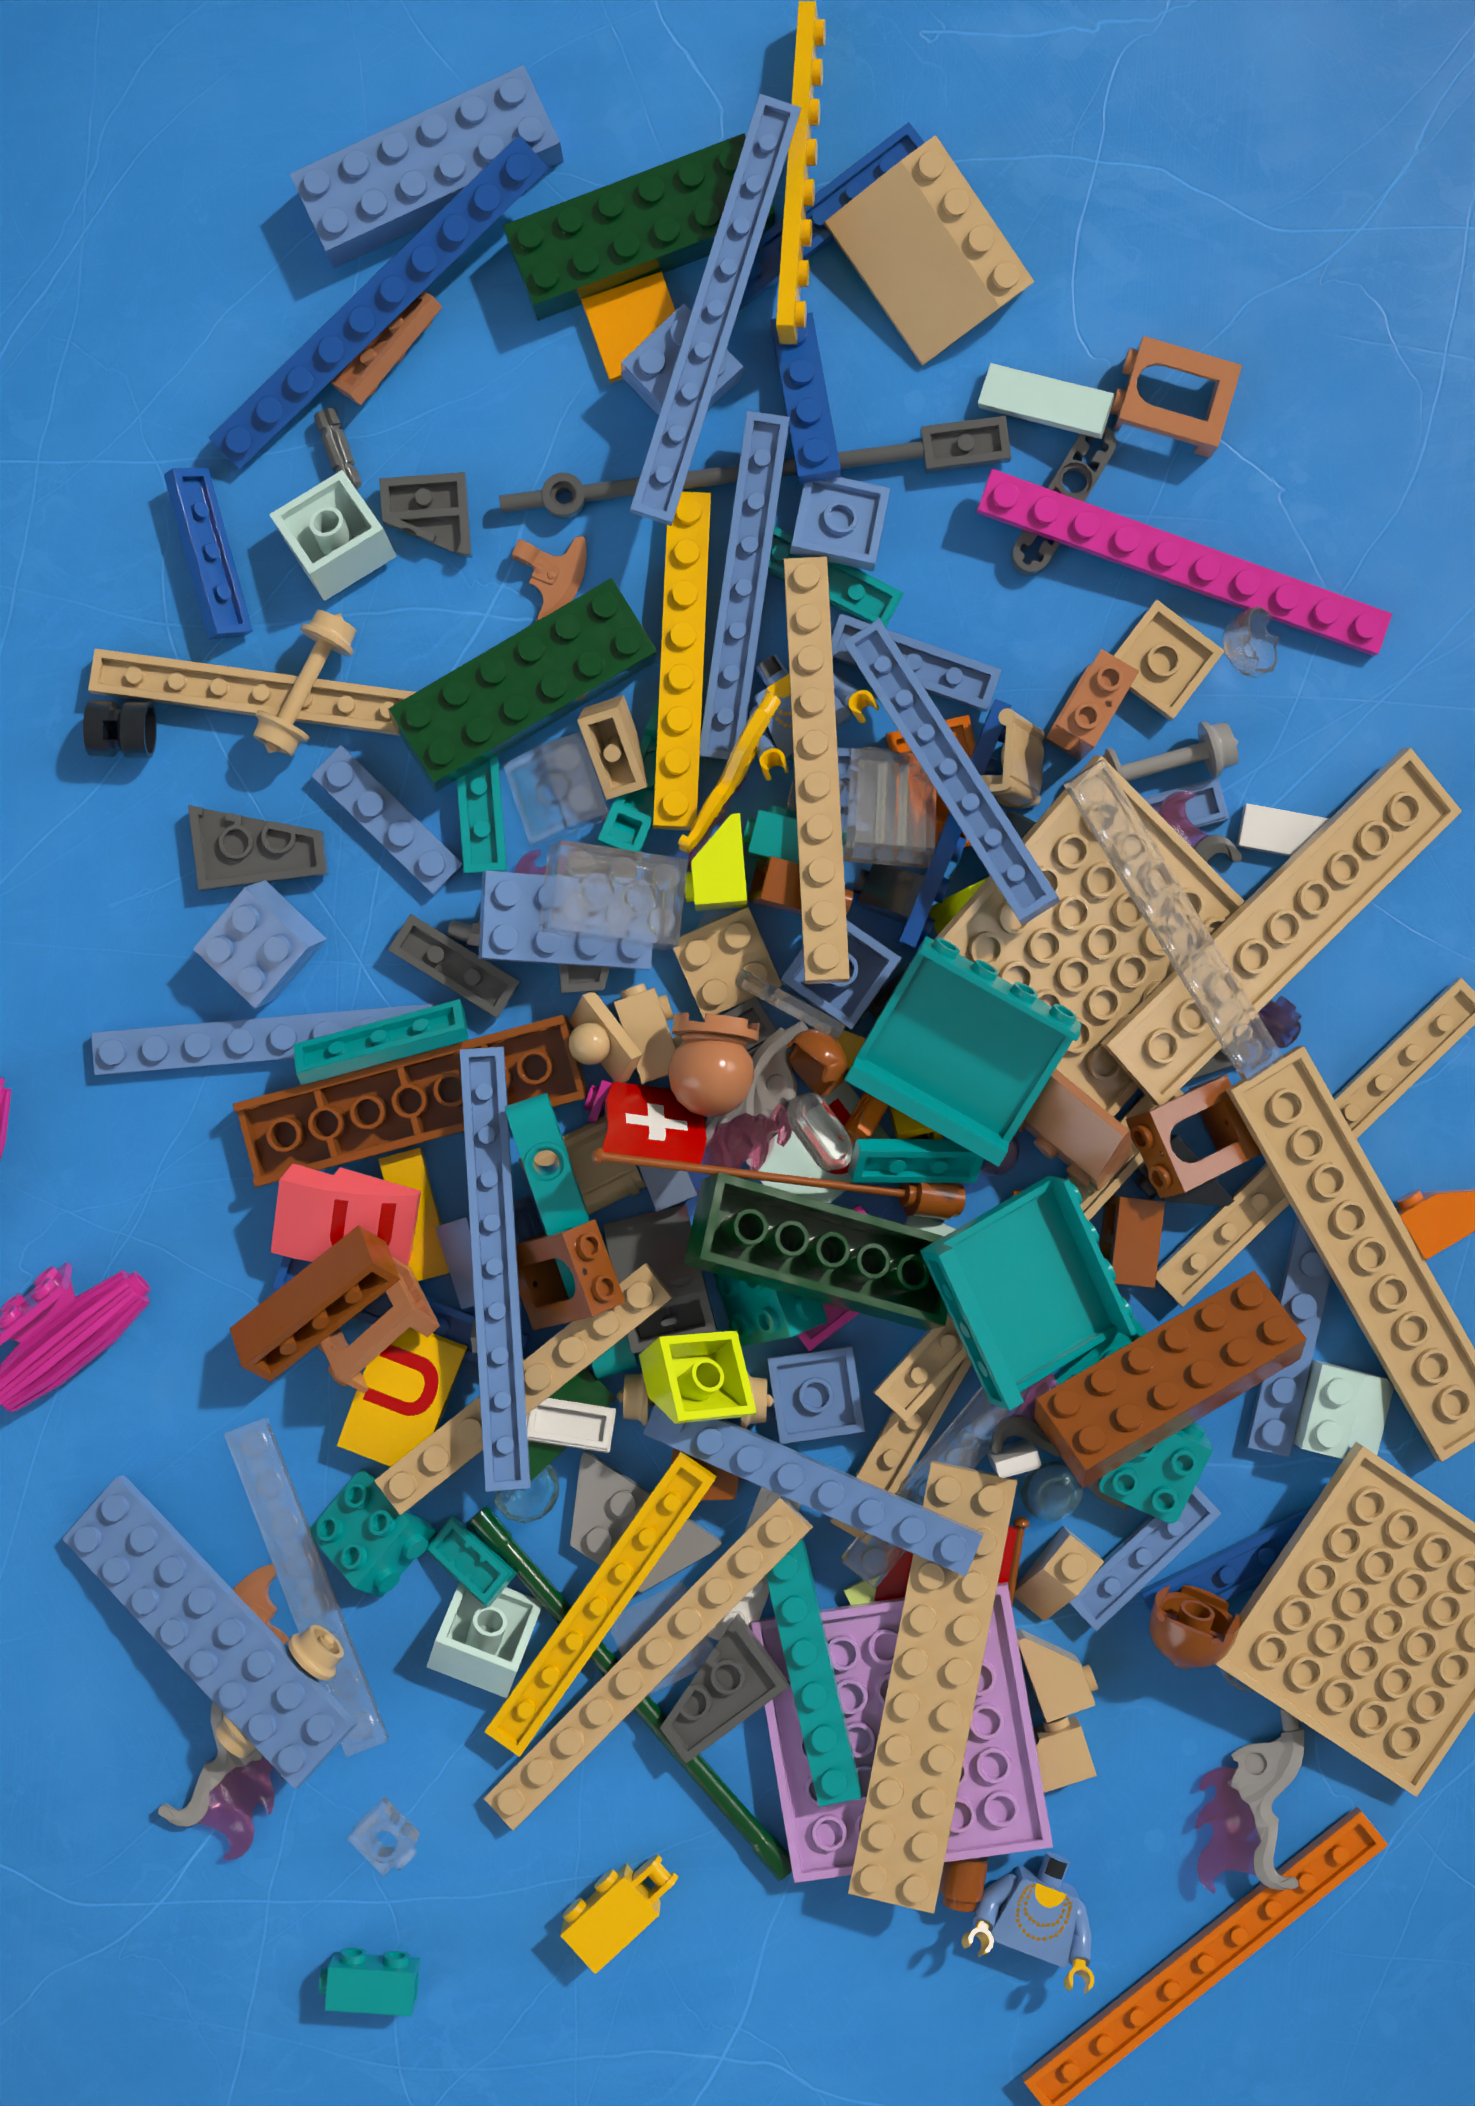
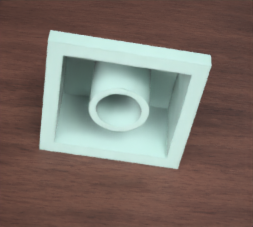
M343 470L269 514L300 566L324 601L397 557L383 527Z
M1312 1359L1293 1444L1304 1450L1345 1459L1355 1442H1358L1377 1455L1394 1390L1392 1382L1389 1378Z
M459 1582L435 1639L427 1668L507 1698L542 1605L536 1598L506 1587L490 1607H485Z

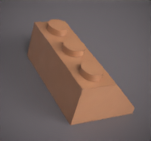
M1057 1069L1052 1073L1017 1130L1021 1132L1025 1128L1037 1138L1033 1143L1045 1156L1051 1160L1058 1156L1069 1166L1066 1172L1073 1180L1084 1188L1090 1184L1097 1191H1100L1134 1154L1130 1130Z

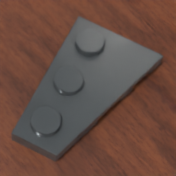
M739 1613L735 1616L660 1727L685 1763L696 1757L790 1686V1682Z

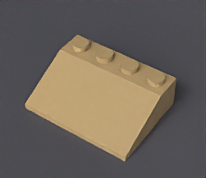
M936 135L899 161L824 222L826 228L921 366L997 312L1035 282Z

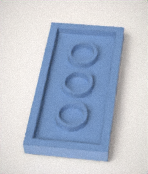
M484 871L482 872L478 959L650 970L652 967L655 883Z

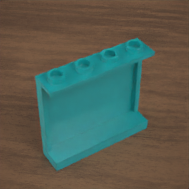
M926 936L851 1063L844 1080L999 1167L1008 1152L1010 1141L1073 1040H1078L1081 1023L1076 1020V1014L1060 1004L1050 1006L1038 999L1037 992L1021 982L1011 984L999 977V972L992 965L982 960L972 962L959 954L960 950L951 942L943 938L933 940Z
M1047 1176L920 1250L990 1404L1008 1411L1024 1403L1020 1392L1118 1332L1130 1336L1137 1333L1131 1320L1133 1317L1132 1309L1129 1303L1120 1296L1114 1282L1116 1280V1273L1109 1261L1103 1257L1097 1244L1099 1242L1098 1232L1093 1224L1086 1219L1080 1206L1082 1203L1081 1194L1069 1179Z

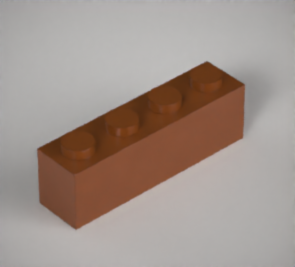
M358 1225L229 1329L241 1366L271 1382L401 1280L387 1243Z

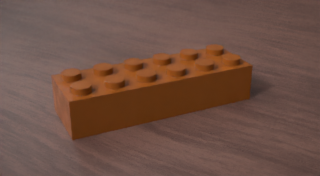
M1254 1270L1037 1397L1034 1418L1082 1488H1085L1301 1358L1307 1338Z

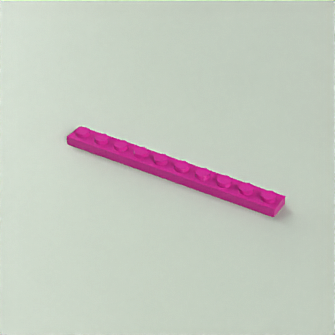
M991 469L976 513L1371 656L1379 654L1392 617L1390 612L995 469Z

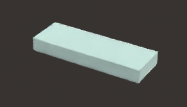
M990 363L978 400V406L980 409L1102 439L1113 405L1114 393Z

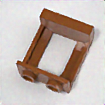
M1227 1075L1202 1082L1189 1088V1092L1160 1106L1125 1119L1131 1131V1139L1139 1149L1148 1170L1149 1180L1157 1190L1160 1199L1185 1193L1261 1154L1226 1092V1089L1232 1086ZM1200 1112L1217 1151L1194 1163L1183 1162L1172 1150L1170 1143L1171 1131L1178 1122Z
M595 1219L558 1233L536 1235L516 1244L519 1293L533 1330L594 1317L626 1302ZM555 1258L565 1262L574 1276L575 1293L570 1299L568 1298Z

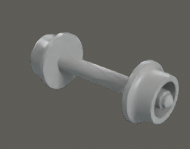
M1202 721L1198 723V744L1125 765H1120L1119 759L1112 747L1105 749L1102 757L1126 781L1204 760L1210 775L1215 778L1221 775L1223 769L1238 763L1237 744L1239 741L1234 738L1228 723L1222 722L1210 725L1207 721Z

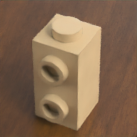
M645 984L621 991L622 999L615 1001L614 1004L623 1029L643 1054L636 1066L642 1084L668 1076V1068L673 1052L683 1041L680 1036L672 1037L667 1021L673 1019L674 1015L667 995L658 997L656 989L646 990Z

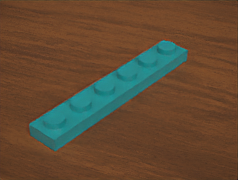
M803 1537L766 1575L818 1806L821 1807L861 1799L863 1793Z

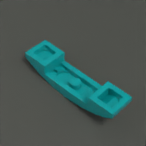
M659 698L647 723L645 734L640 744L648 786L647 788L617 797L616 802L612 804L597 839L598 843L638 858L653 827Z

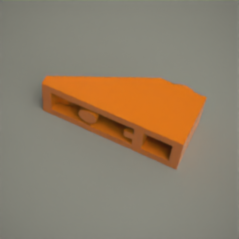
M1475 1188L1428 1191L1423 1193L1418 1189L1396 1201L1399 1206L1396 1210L1424 1260L1431 1258L1475 1232Z

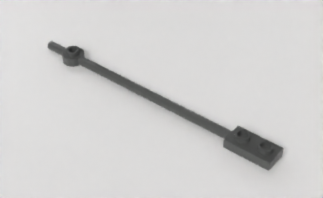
M1006 416L921 426V441L838 452L841 469L924 459L925 473L1008 463L1011 460ZM794 458L784 459L781 477L797 475ZM739 465L688 471L683 489L737 483ZM557 473L546 480L542 490L499 495L501 513L545 507L554 517L569 519L581 512L585 502L634 496L640 477L582 485L581 481L570 473ZM569 492L572 495V499L567 504H560L556 500L558 494Z

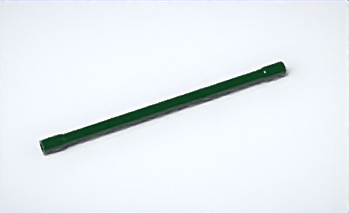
M486 1505L467 1523L490 1549L496 1552L517 1572L516 1576L553 1619L560 1624L572 1606L517 1544L511 1532ZM602 1641L589 1658L603 1676L619 1661ZM647 1695L633 1711L752 1847L753 1853L778 1881L784 1879L792 1871L789 1853L771 1833L764 1829L700 1754L687 1763L683 1761L660 1729L667 1718L666 1714Z

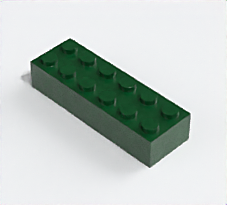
M745 133L504 224L503 228L509 248L537 320L540 321L582 304L581 299L661 271L663 274L709 256L744 146ZM771 205L763 234L775 225L773 205Z
M610 578L388 708L390 720L430 785L437 792L654 663L657 649L617 585Z
M721 1172L702 1179L683 1265L924 1331L946 1326L947 1308L920 1250L944 1236Z

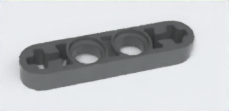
M1105 426L1101 445L1106 452L1097 451L1089 466L1081 462L1090 446L1085 439L1093 441L1095 437L1080 434L1048 489L1085 502L1116 447V438L1107 426ZM1076 456L1080 461L1073 460V457ZM1090 467L1096 468V472H1094ZM1076 471L1083 475L1086 482L1084 490L1079 493L1068 492L1062 484V478L1065 473ZM1023 530L1012 549L1011 563L1020 574L1035 576L1046 568L1060 543L1054 541L1050 545L1047 540H1044L1037 552V556L1042 561L1033 560L1030 565L1023 562L1025 554L1020 549L1028 550L1037 535Z

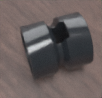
M88 701L83 718V737L87 754L90 756L115 757L118 751H122L125 757L151 758L155 751L157 739V720L153 704L151 702L126 701L122 708H119L115 701Z

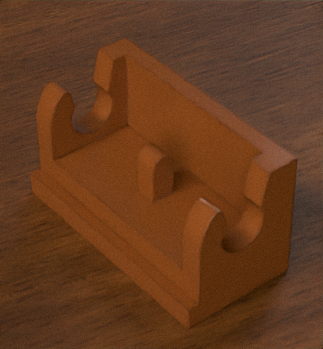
M1112 1195L1104 1204L1099 1248L1103 1257L1109 1261L1116 1273V1280L1114 1281L1116 1284L1155 1288L1165 1202Z

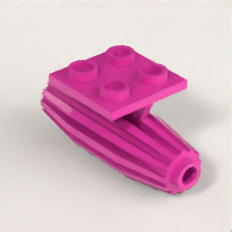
M66 1262L58 1269L50 1266L43 1271L33 1282L36 1287L24 1297L17 1293L5 1302L0 1308L2 1313L0 1315V1346L9 1338L19 1343L0 1364V1405L11 1413L20 1410L62 1386L115 1343L150 1303L147 1294L151 1291V1288L138 1272L134 1271L129 1274L125 1270H121L75 1296L71 1282L73 1267Z

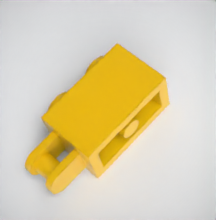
M659 1854L652 1856L636 1872L627 1863L617 1872L613 1868L610 1869L595 1884L594 1888L597 1890L586 1901L582 1898L577 1899L563 1913L562 1917L565 1920L562 1924L560 1936L594 1974L600 1971L660 1915L661 1901L659 1898L674 1885L678 1875L674 1871L669 1873L664 1868ZM647 1876L656 1884L651 1890L643 1882Z

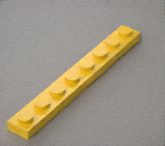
M799 1L792 104L801 107V111L788 150L776 318V328L780 344H797L798 328L806 327L807 306L806 301H800L801 287H808L809 260H803L804 247H811L812 220L806 219V207L814 206L815 181L814 179H808L809 166H817L818 157L817 139H811L812 126H819L820 99H814L815 86H822L823 60L817 59V47H825L826 22L825 19H818L816 1Z
M682 491L672 526L667 525L653 829L691 831L697 819L711 493Z
M682 1451L678 1454L484 1731L486 1734L518 1757L521 1756L717 1476Z

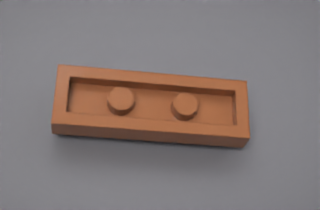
M423 291L330 383L340 393L361 405L367 397L377 390L379 383L391 368L403 359L406 350L421 332L431 325L433 318L441 310L442 306L432 295Z

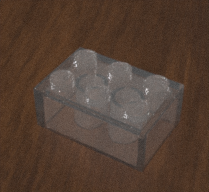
M559 840L548 847L539 932L659 950L679 946L688 859Z

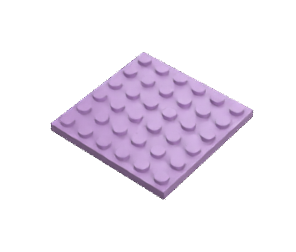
M1008 1582L998 1583L944 1862L1053 1848ZM905 1597L820 1610L863 1793L861 1799L819 1807L791 1683L785 1691L765 1705L794 1883L852 1875ZM768 1617L752 1621V1632L790 1682L776 1618Z

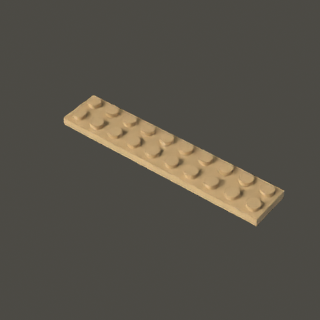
M1402 748L1101 1042V1045L1155 1106L1166 1103L1426 848L1462 810L1412 748Z
M1297 1046L1226 1089V1092L1433 1457L1443 1462L1475 1442V1349L1304 1046Z
M931 1461L923 1507L983 1533V1537L966 1576L913 1554L848 1894L934 1914L1018 1478L1006 1477L1002 1479L994 1473Z

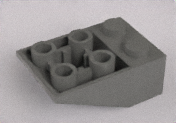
M686 1203L665 1208L658 1212L653 1211L603 1224L610 1261L619 1284L647 1263L674 1297L627 1334L632 1354L644 1351L658 1337L717 1332V1325L703 1270L683 1265L692 1227Z

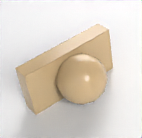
M595 991L583 994L569 1020L574 1030L569 1036L568 1048L573 1058L580 1063L587 1065L601 1063L614 1082L624 1083L630 1079L643 1054Z

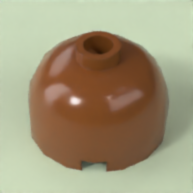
M1183 1585L1181 1592L1169 1593L1170 1586L1163 1587L1156 1593L1149 1624L1151 1638L1156 1648L1172 1664L1179 1668H1204L1216 1665L1229 1653L1235 1643L1240 1628L1239 1615L1236 1614L1235 1618H1233L1227 1612L1230 1604L1210 1591Z

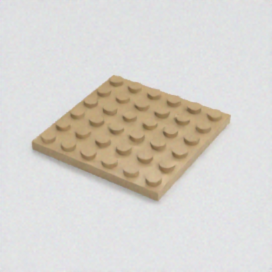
M1094 755L1021 839L1059 897L1060 902L1024 925H1021L997 885L989 876L936 938H943L951 942L960 950L959 954L972 962L982 960L992 965L999 972L998 976L1009 983L1021 982L1037 992L1038 999L1048 1005L1060 1004L1076 1014V1020L1081 1023L1080 1036L1077 1041H1072L1056 1069L1114 1117L1139 1087L1101 1045V1042L1245 901L1102 756Z
M1355 1442L1240 1612V1628L1235 1643L1229 1653L1216 1665L1417 1797L1475 1712V1523L1376 1454Z

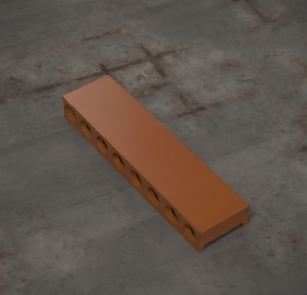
M559 1015L365 1069L337 1075L325 1080L233 1103L234 1111L238 1114L254 1174V1186L259 1187L279 1182V1179L293 1163L320 1171L464 1132L460 1049L504 1047L508 1105L544 1093L548 1094L552 1108L587 1099L589 1093L581 1063L573 1058L568 1048L569 1036L572 1033L568 1015Z

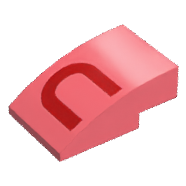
M293 1163L279 1179L271 1253L313 1262L359 1225L387 1243L391 1256L408 1266L413 1249L421 1191L341 1167L334 1175Z

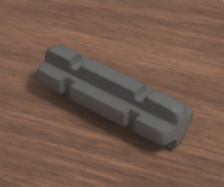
M327 408L317 412L314 415L318 431H320V434H323L321 439L331 468L337 473L343 470L355 489L360 488L362 482L356 467H353L355 462L343 430L339 429L342 425L334 408Z

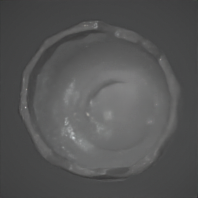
M1260 606L1250 608L1235 616L1228 623L1222 635L1223 649L1231 665L1242 675L1251 678H1257L1272 672L1278 661L1276 645L1279 642V637L1270 635L1266 630V625L1271 621L1272 615Z

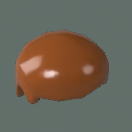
M817 1029L799 1032L787 1044L788 1048L795 1045L788 1060L807 1086L819 1096L826 1098L842 1084L846 1077L848 1062L845 1051L833 1036Z

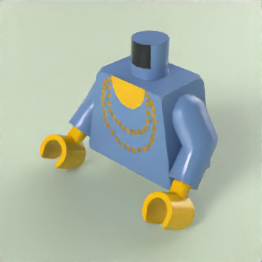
M776 654L765 659L755 667L767 688L755 696V706L749 713L750 718L766 693L777 696L781 701L760 738L756 752L764 778L768 781L772 780L769 772L772 767L781 766L784 768V772L788 773L787 762L793 759L789 673ZM833 673L836 730L850 722L852 714L849 709H851L859 723H865L867 720L861 712L864 707L873 706L875 710H879L873 695L867 690H859L845 678Z
M1047 1851L1039 1872L1024 1866H1018L1013 1874H1005L983 1891L982 1899L978 1903L972 1921L975 1928L966 1932L961 1940L962 1946L965 1949L971 1946L973 1937L977 1936L981 1941L978 1957L990 1952L993 1948V1943L997 1942L1065 1969L1069 1962L1073 1965V1968L1064 1978V1987L1068 1991L1073 1988V1975H1079L1083 1978L1085 1982L1084 1994L1090 1991L1094 1985V1975L1086 1967L1091 1961L1092 1939L1086 1905L1079 1900L1075 1887L1063 1882L1070 1864L1068 1859Z

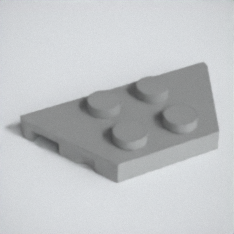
M584 1450L580 1459L570 1546L601 1565L651 1492L588 1450ZM688 1518L638 1588V1591L641 1593L719 1549L722 1540Z

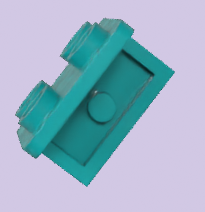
M714 1273L716 1287L721 1295L729 1319L730 1330H737L741 1346L791 1338L828 1322L822 1302Z
M1195 1422L1101 1477L1098 1483L1100 1491L1170 1524L1177 1522L1213 1452L1208 1436L1205 1435L1206 1430Z
M361 1470L354 1475L312 1525L309 1534L355 1589L383 1597L386 1592L392 1590L398 1584L400 1576L412 1561L425 1552L428 1542L437 1531L427 1520L406 1512L400 1515L375 1483V1478L369 1472Z

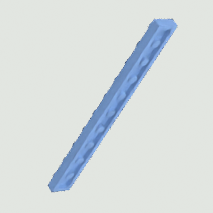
M759 94L631 504L630 513L672 526L801 111L799 106Z
M504 1047L460 1049L485 1491L531 1488L509 1121L505 1111V1106L508 1103Z

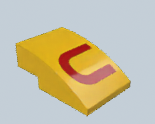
M409 1327L365 1367L362 1376L369 1390L365 1393L359 1390L356 1391L337 1446L392 1467L437 1430L468 1346L434 1333L426 1337Z

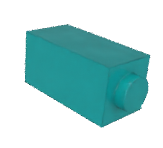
M771 805L769 812L759 810L756 820L749 818L742 842L749 845V856L759 859L773 856L799 864L797 819H794L795 812Z
M345 1948L340 1952L334 1953L328 1967H322L319 1979V1994L326 1995L325 2011L412 2017L418 1996L420 1958L409 1957L410 1955L403 1951H388L384 1955L366 1954L367 1952L361 1948Z

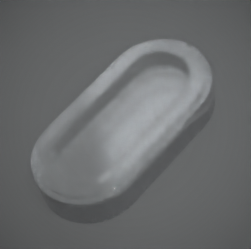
M805 1093L791 1099L787 1108L788 1123L815 1163L826 1171L846 1167L852 1157V1142L823 1098L816 1093Z

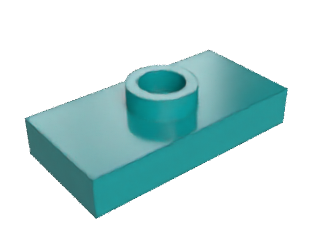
M452 1516L426 1549L434 1559L485 1607H490L517 1574L457 1516Z

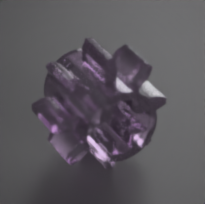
M1280 996L1276 1002L1270 1000L1248 1022L1250 1026L1247 1028V1032L1253 1036L1252 1040L1265 1051H1268L1272 1044H1275L1278 1048H1286L1297 1039L1301 1031V1024L1298 1022L1301 1015L1295 1011L1296 1006Z

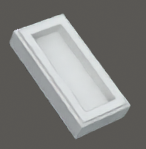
M1246 803L1243 806L1236 847L1291 857L1329 818Z
M547 1398L527 1414L528 1441L609 1453L616 1409Z
M1026 1439L1003 1445L1002 1451L998 1454H995L990 1449L986 1450L990 1465L998 1477L1002 1479L1038 1469L1041 1466L1037 1449Z

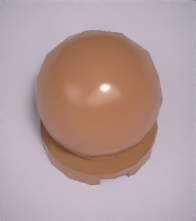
M688 1013L674 1015L672 1034L680 1036L683 1042L673 1052L668 1074L671 1091L686 1109L704 1117L724 1116L741 1105L748 1096L754 1080L753 1060L745 1047L748 1044L758 1042L760 1024L751 1023L748 1025V1019L706 1013L705 1022L689 1021Z

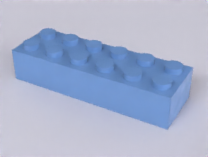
M522 65L289 174L333 268H336L424 227L517 135H520L548 168L564 162L557 134L525 66Z

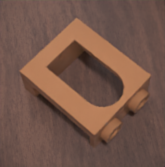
M1143 336L1137 349L1129 348L1124 361L1122 373L1129 376L1125 389L1117 388L1110 411V414L1116 415L1113 430L1119 431L1122 424H1126L1196 445L1194 454L1211 458L1219 446L1242 365ZM1157 365L1215 381L1204 420L1156 407L1145 402L1137 390L1139 374L1147 367Z
M1101 649L1092 665L1089 664L1044 740L1081 761L1096 746L1139 671Z
M393 1256L392 1259L401 1279L386 1291L393 1307L349 1346L339 1328L317 1345L325 1353L330 1363L328 1371L332 1378L341 1386L349 1385L362 1393L369 1389L361 1374V1370L409 1327L426 1337L440 1327L413 1271L409 1266Z

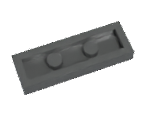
M412 914L409 915L388 949L496 1018L501 1016L521 984L520 981L488 961L478 959L477 954Z

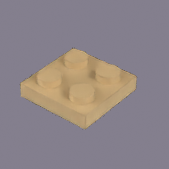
M1156 599L1114 656L1139 671L1129 691L1166 719L1172 721L1225 651Z
M745 907L669 940L703 1019H705L706 1013L718 1014L755 996H760L782 986L749 907Z

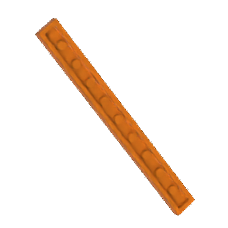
M1358 1807L1354 1808L1277 1870V1873L1281 1876L1296 1877L1299 1883L1296 1889H1271L1261 1883L1022 2075L1024 2083L1042 2106H1065L1386 1848L1388 1844Z

